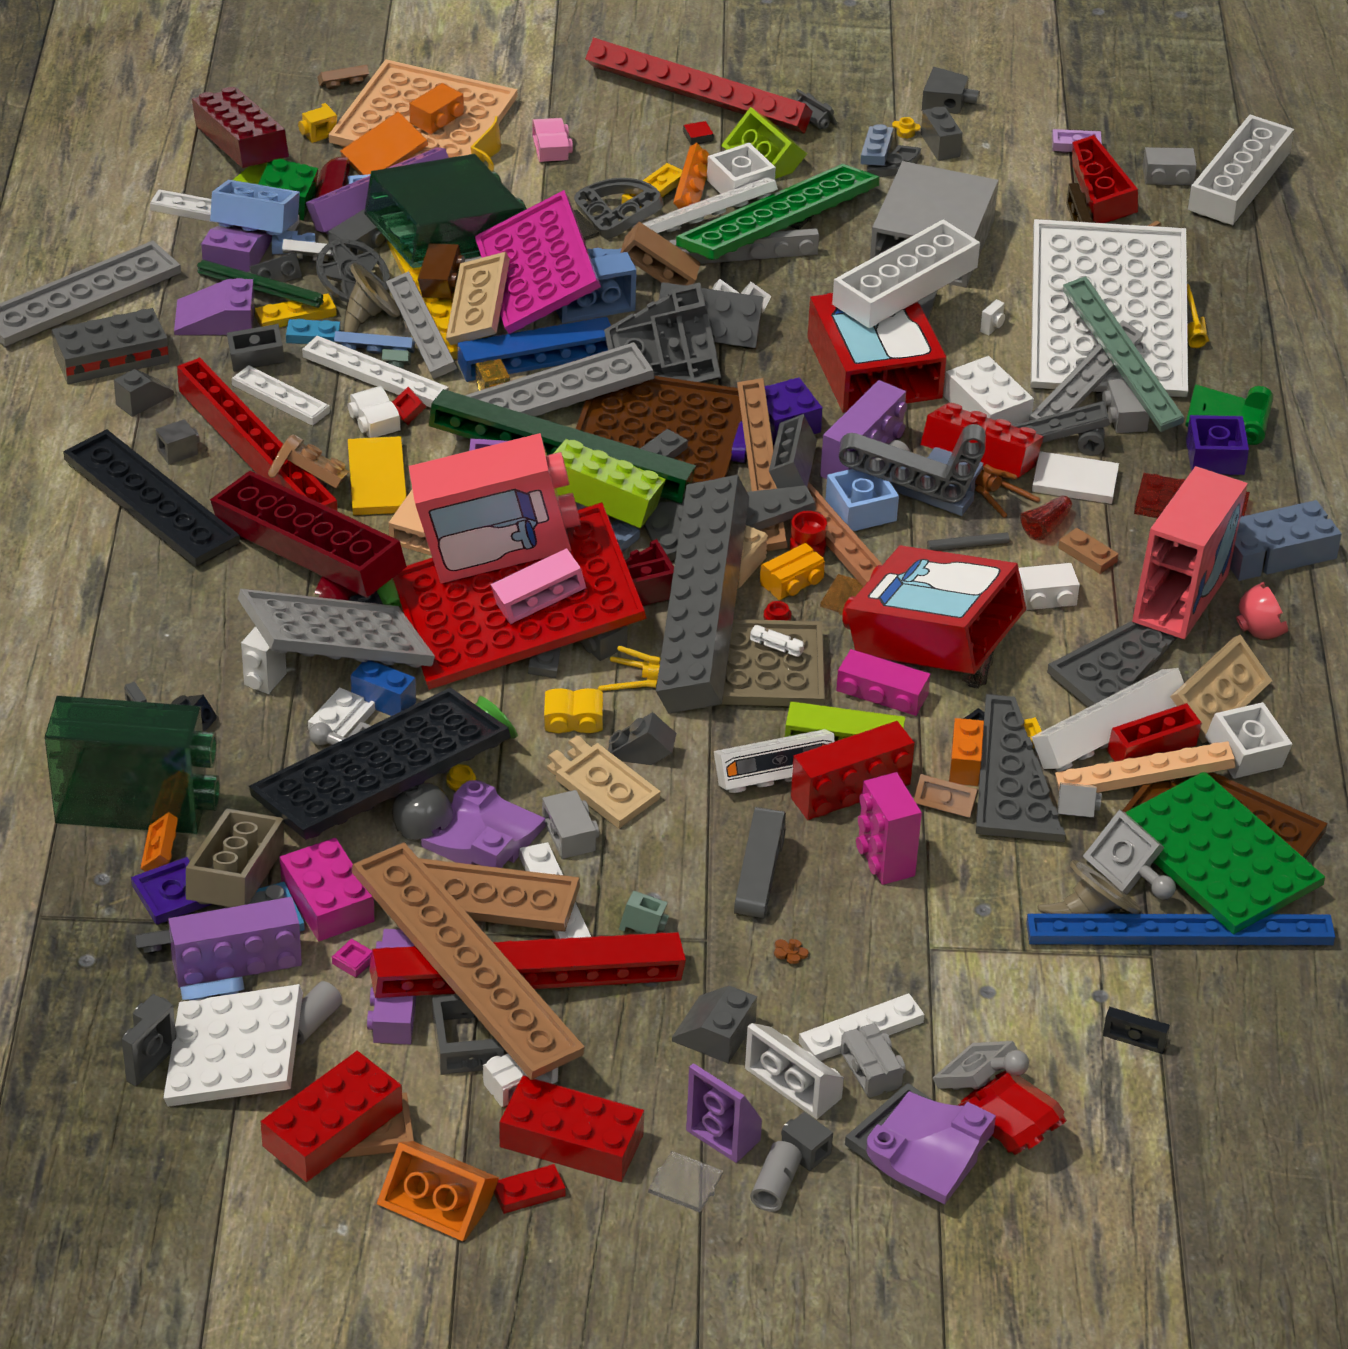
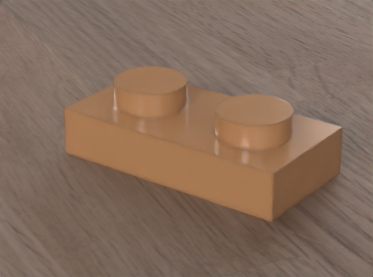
M367 65L321 72L317 78L319 86L326 85L327 88H335L341 86L340 83L349 81L350 85L364 82L363 79L369 75Z
M1075 528L1059 540L1058 548L1099 574L1118 562L1119 553L1078 528Z
M920 774L914 801L916 804L971 818L979 789Z

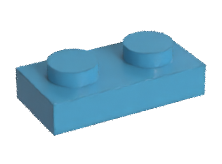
M289 319L286 343L308 344L316 336L334 342L335 331H341L340 322Z

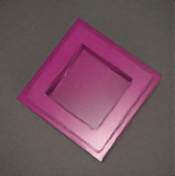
M350 939L332 956V964L356 978L370 965L372 950Z

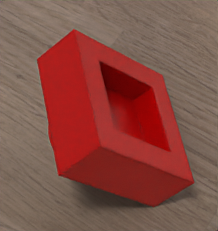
M407 387L392 401L400 418L407 425L427 407L410 387Z

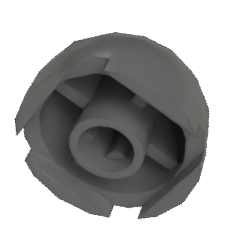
M423 783L419 786H413L395 797L392 817L397 831H400L403 837L417 840L433 836L432 830L440 826L442 830L445 829L453 819V809L441 788L432 783Z

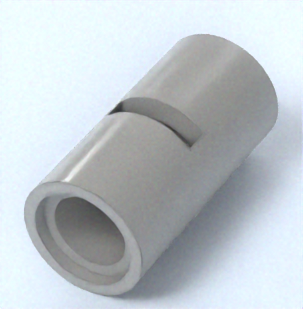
M321 981L302 999L296 1045L303 1044L342 1004V996L332 984Z
M777 1141L772 1144L750 1195L751 1201L758 1208L769 1212H774L781 1208L802 1159L801 1151L795 1145L786 1141Z

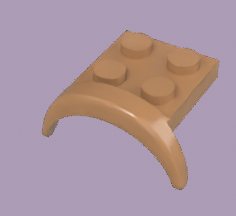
M294 434L290 435L285 441L268 471L269 477L274 478L285 461L289 460L334 488L343 483L350 472L345 469L346 465L335 458L329 460L321 455L322 451L312 444L304 445V440Z

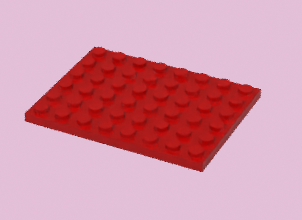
M602 502L578 510L581 525L567 528L571 547L569 552L581 568L586 588L512 624L509 623L498 607L491 584L545 558L445 583H440L433 558L407 565L404 570L393 578L404 615L435 656L432 666L421 665L429 690L647 619Z

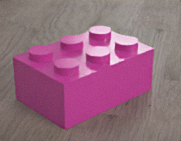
M897 772L865 780L863 782V794L860 795L859 837H856V846L859 853L864 854L873 875L876 874L882 885L914 877L921 826V810Z
M336 837L280 856L281 882H285L298 910L318 942L375 922L374 898L353 875V863Z

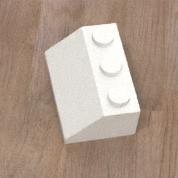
M754 1023L748 1026L745 1069L816 1120L842 1099L844 1077L838 1071L822 1063L811 1052L805 1051L792 1042L788 1036L779 1033L774 1028Z

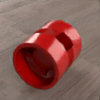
M802 511L794 515L791 521L792 538H790V550L806 543L814 552L824 557L827 533L826 518L814 511Z

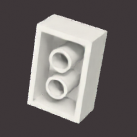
M986 356L945 372L943 396L950 403L959 404L963 410L969 412H983L987 415V418L993 420H1007L1011 422V425L1029 421V416L1033 410L1034 398L991 357Z

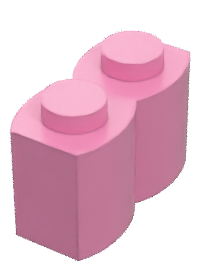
M562 118L532 120V137L538 161L568 160L569 153L573 151L572 139H568V125L563 123Z

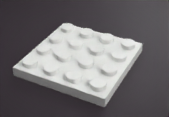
M300 985L179 1002L175 1025L176 1039L172 1043L163 1098L167 1106L291 1089L303 997Z

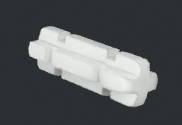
M755 625L751 630L750 639L756 643L761 644L764 642L765 646L784 653L787 650L788 654L795 657H800L803 653L804 642L799 639L793 638V640H790V636L771 629L766 631L765 627Z

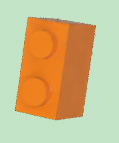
M444 83L437 85L409 103L410 123L430 134L436 132L464 114L463 93Z
M955 718L949 782L978 786L984 721Z

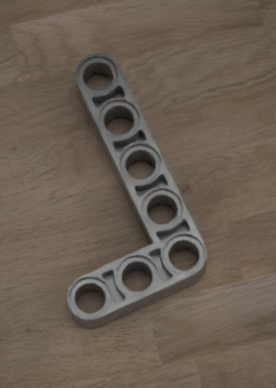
M971 424L966 426L962 430L947 464L857 433H847L840 441L839 460L844 466L954 503L963 499L985 453L986 433L983 427ZM976 440V441H978V442H977V443H970V442H968V441ZM847 449H855L856 451L852 452L848 451ZM876 457H877V458H881V460H874V459H872V458H876ZM960 462H966V463H968V464H966V465H961V464H959V463H960ZM904 466V467H907V468H906V469H900V468H898V467ZM925 475H931L932 477L927 478V477H924V476H925Z

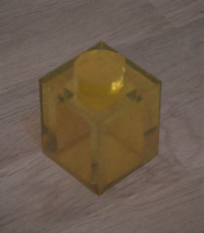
M501 359L476 363V385L479 391L510 381L508 372Z

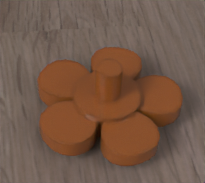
M778 939L775 942L776 949L774 950V955L782 960L787 958L788 963L797 964L800 962V959L808 957L809 951L801 947L802 943L799 940L790 939L789 943H787L783 939Z

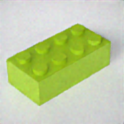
M565 439L553 453L562 452L570 484L556 488L558 495L573 492L575 502L587 507L602 502L607 515L639 528L644 525L657 508L666 480L659 477L657 473L650 470L644 471L633 466L628 461L612 458L601 450L587 448L576 440Z

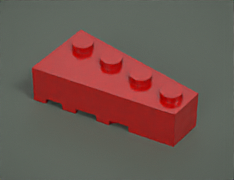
M1092 135L1073 141V168L1081 191L1086 195V205L1091 208L1092 221L1107 223L1137 213L1138 188L1096 136Z

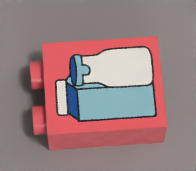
M541 433L409 466L415 506L440 583L549 557L566 548L568 551H571L567 528L581 525L573 492L558 496L556 488L570 485L562 452L551 455L546 454Z

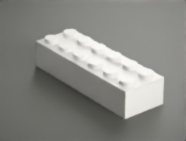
M1249 115L1192 184L1188 210L1196 212L1201 216H1207L1222 223L1233 225L1290 154L1294 129Z
M943 219L835 278L832 305L867 328H871L977 268L980 242Z

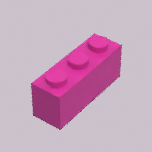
M850 649L838 669L836 691L917 716L929 694L931 674Z

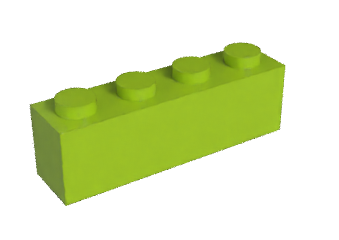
M790 701L785 725V737L826 729L834 733V739L838 741L894 721H898L904 728L905 717Z

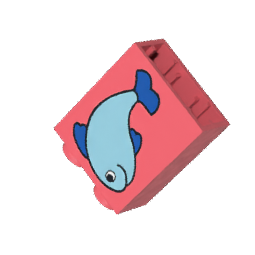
M1194 467L1150 529L1132 622L1184 640L1186 639L1229 574L1248 483L1203 468Z

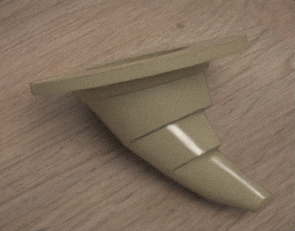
M357 263L351 264L350 269L356 279V283L348 302L344 332L356 333L360 324H363L370 316L374 317L382 310L394 318L400 316L401 314L395 301L379 281Z
M1076 860L1070 862V867L1081 877V880L1073 888L1075 892L1065 897L1063 902L1040 904L1037 906L1039 912L1044 914H1105L1119 909L1120 912L1127 910L1133 914H1139L1141 911L1137 903L1126 893L1119 890L1111 881Z

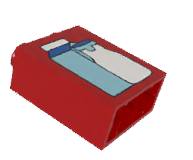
M833 293L810 296L807 338L842 413L847 412L878 380L906 391L905 403L907 404L943 398L947 357L918 301L871 328H867L832 305Z
M899 545L883 565H878L874 568L870 580L856 596L848 598L843 608L842 621L844 627L851 630L855 651L882 659L975 674L1027 609L1018 563Z

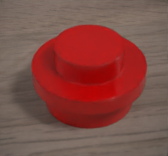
M782 601L770 602L763 614L764 620L790 621L792 616L789 606Z

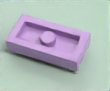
M1053 129V151L1072 152L1073 141L1095 135L1102 144L1101 131Z

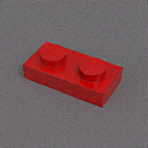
M555 1164L499 1179L494 1194L503 1214L565 1197L566 1188Z

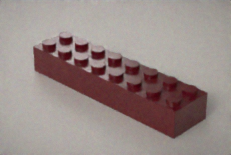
M248 471L210 499L215 516L237 532L239 536L366 598L407 567L400 540L253 471Z

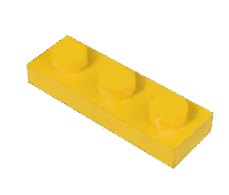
M666 163L643 181L654 186L660 192L661 197H663L678 186L683 170ZM624 193L622 195L621 204L625 203L626 201L630 200L636 195Z
M329 293L322 294L324 303L319 308L291 300L255 308V317L260 327L278 324L280 328L288 326L289 319L320 320L337 315L336 306Z

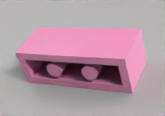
M566 548L491 584L498 607L509 623L512 624L585 589L586 585L580 566Z

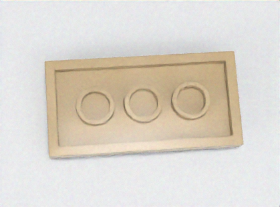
M506 252L460 263L446 335L450 345L497 333L510 262Z
M1240 634L1232 638L1170 697L1176 706L1188 703L1202 722L1198 738L1202 743L1208 741L1205 736L1215 713L1247 706L1272 682V679Z

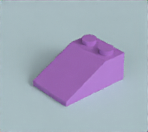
M236 225L232 227L216 226L209 230L201 243L202 260L248 272L250 271L249 266L259 264L272 241V235L267 234L265 230L259 229L256 231H246L242 229V226Z
M226 279L178 299L174 335H227L228 332L253 328L255 305L253 279Z
M693 1063L689 1067L686 1131L737 1163L761 1141L762 1119L743 1094Z

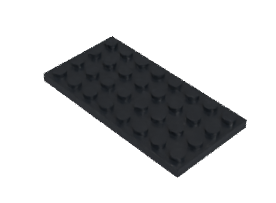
M450 687L248 787L254 799L275 816L283 818L285 824L307 840L319 836L323 831L335 825L345 823L349 818L361 812L371 810L375 805L387 799L397 797L401 792L413 786L423 784L425 780L437 774L449 771L451 767L463 761L473 759L477 754L489 748L499 746L501 742L511 738V735L506 725Z

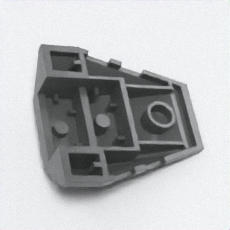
M700 282L674 288L668 292L667 296L656 302L652 301L643 310L634 315L633 313L604 330L608 350L634 342L652 367L654 376L701 383L721 379L719 361Z

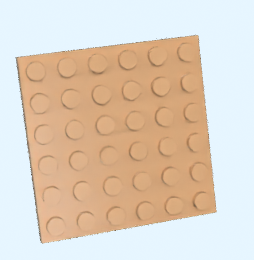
M385 59L329 133V143L346 147L398 111L410 122L409 103L437 85L444 83L463 93L464 114L432 134L414 126L427 139L428 146L412 157L436 147L445 148L454 173L464 174L472 163L470 147L491 127L495 116H498V123L501 122L517 99V89Z

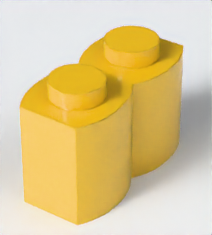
M556 688L545 691V731L552 733H567L573 730L581 733L602 731L603 691L591 688L576 691Z

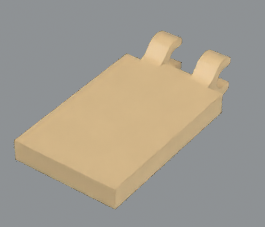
M575 736L568 742L573 748L567 752L574 760H568L558 750L548 755V759L552 763L547 765V769L556 775V780L570 791L577 790L582 801L585 800L591 808L618 829L660 799V790L599 743L591 747L580 736Z

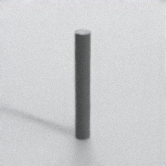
M1005 532L928 540L927 548L928 550L938 551L1009 543V534Z

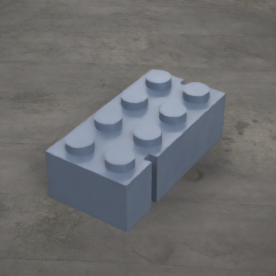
M1317 500L1242 516L1239 522L1230 569L1238 581L1261 576L1265 551H1267L1264 565V573L1266 575L1337 559L1342 533L1331 519H1327V513Z

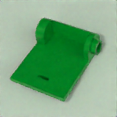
M1195 384L1185 426L1188 427L1190 415L1243 416L1247 442L1249 445H1257L1265 438L1274 398L1273 393L1264 386H1255L1248 391L1245 399Z

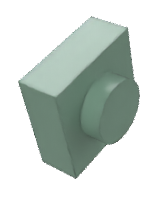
M383 349L382 360L403 369L404 365H411V354L409 351Z

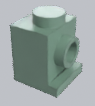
M633 890L626 904L619 930L625 931L626 927H629L639 934H655L657 931L664 933L669 919V915L664 914L668 902Z

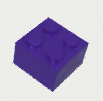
M800 377L765 386L773 445L776 442L780 423L803 414L813 433H821L823 408Z
M1190 415L1186 443L1191 472L1196 466L1218 474L1245 475L1249 447L1243 416Z

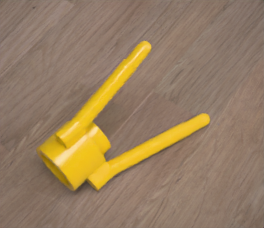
M1187 284V298L1193 322L1187 324V343L1192 348H1200L1209 341L1206 322L1203 316L1200 317L1199 321L1191 288Z
M618 646V651L642 659L644 662L613 656L610 657V661L642 668V677L647 678V680L601 685L598 687V690L611 691L639 687L656 688L660 657L650 656L630 648Z

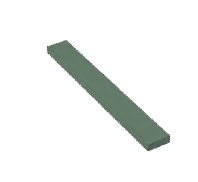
M1084 276L1063 284V292L1159 431L1162 432L1184 423L1183 414L1089 279Z

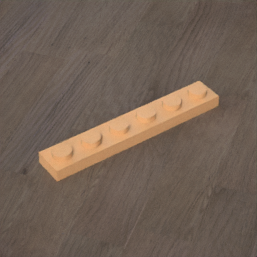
M1228 741L1216 742L1205 746L1184 748L1172 752L1155 753L1144 757L1127 758L1122 761L1055 772L1058 790L1060 782L1093 785L1097 787L1096 793L1198 775L1202 772L1210 773L1235 768V758Z

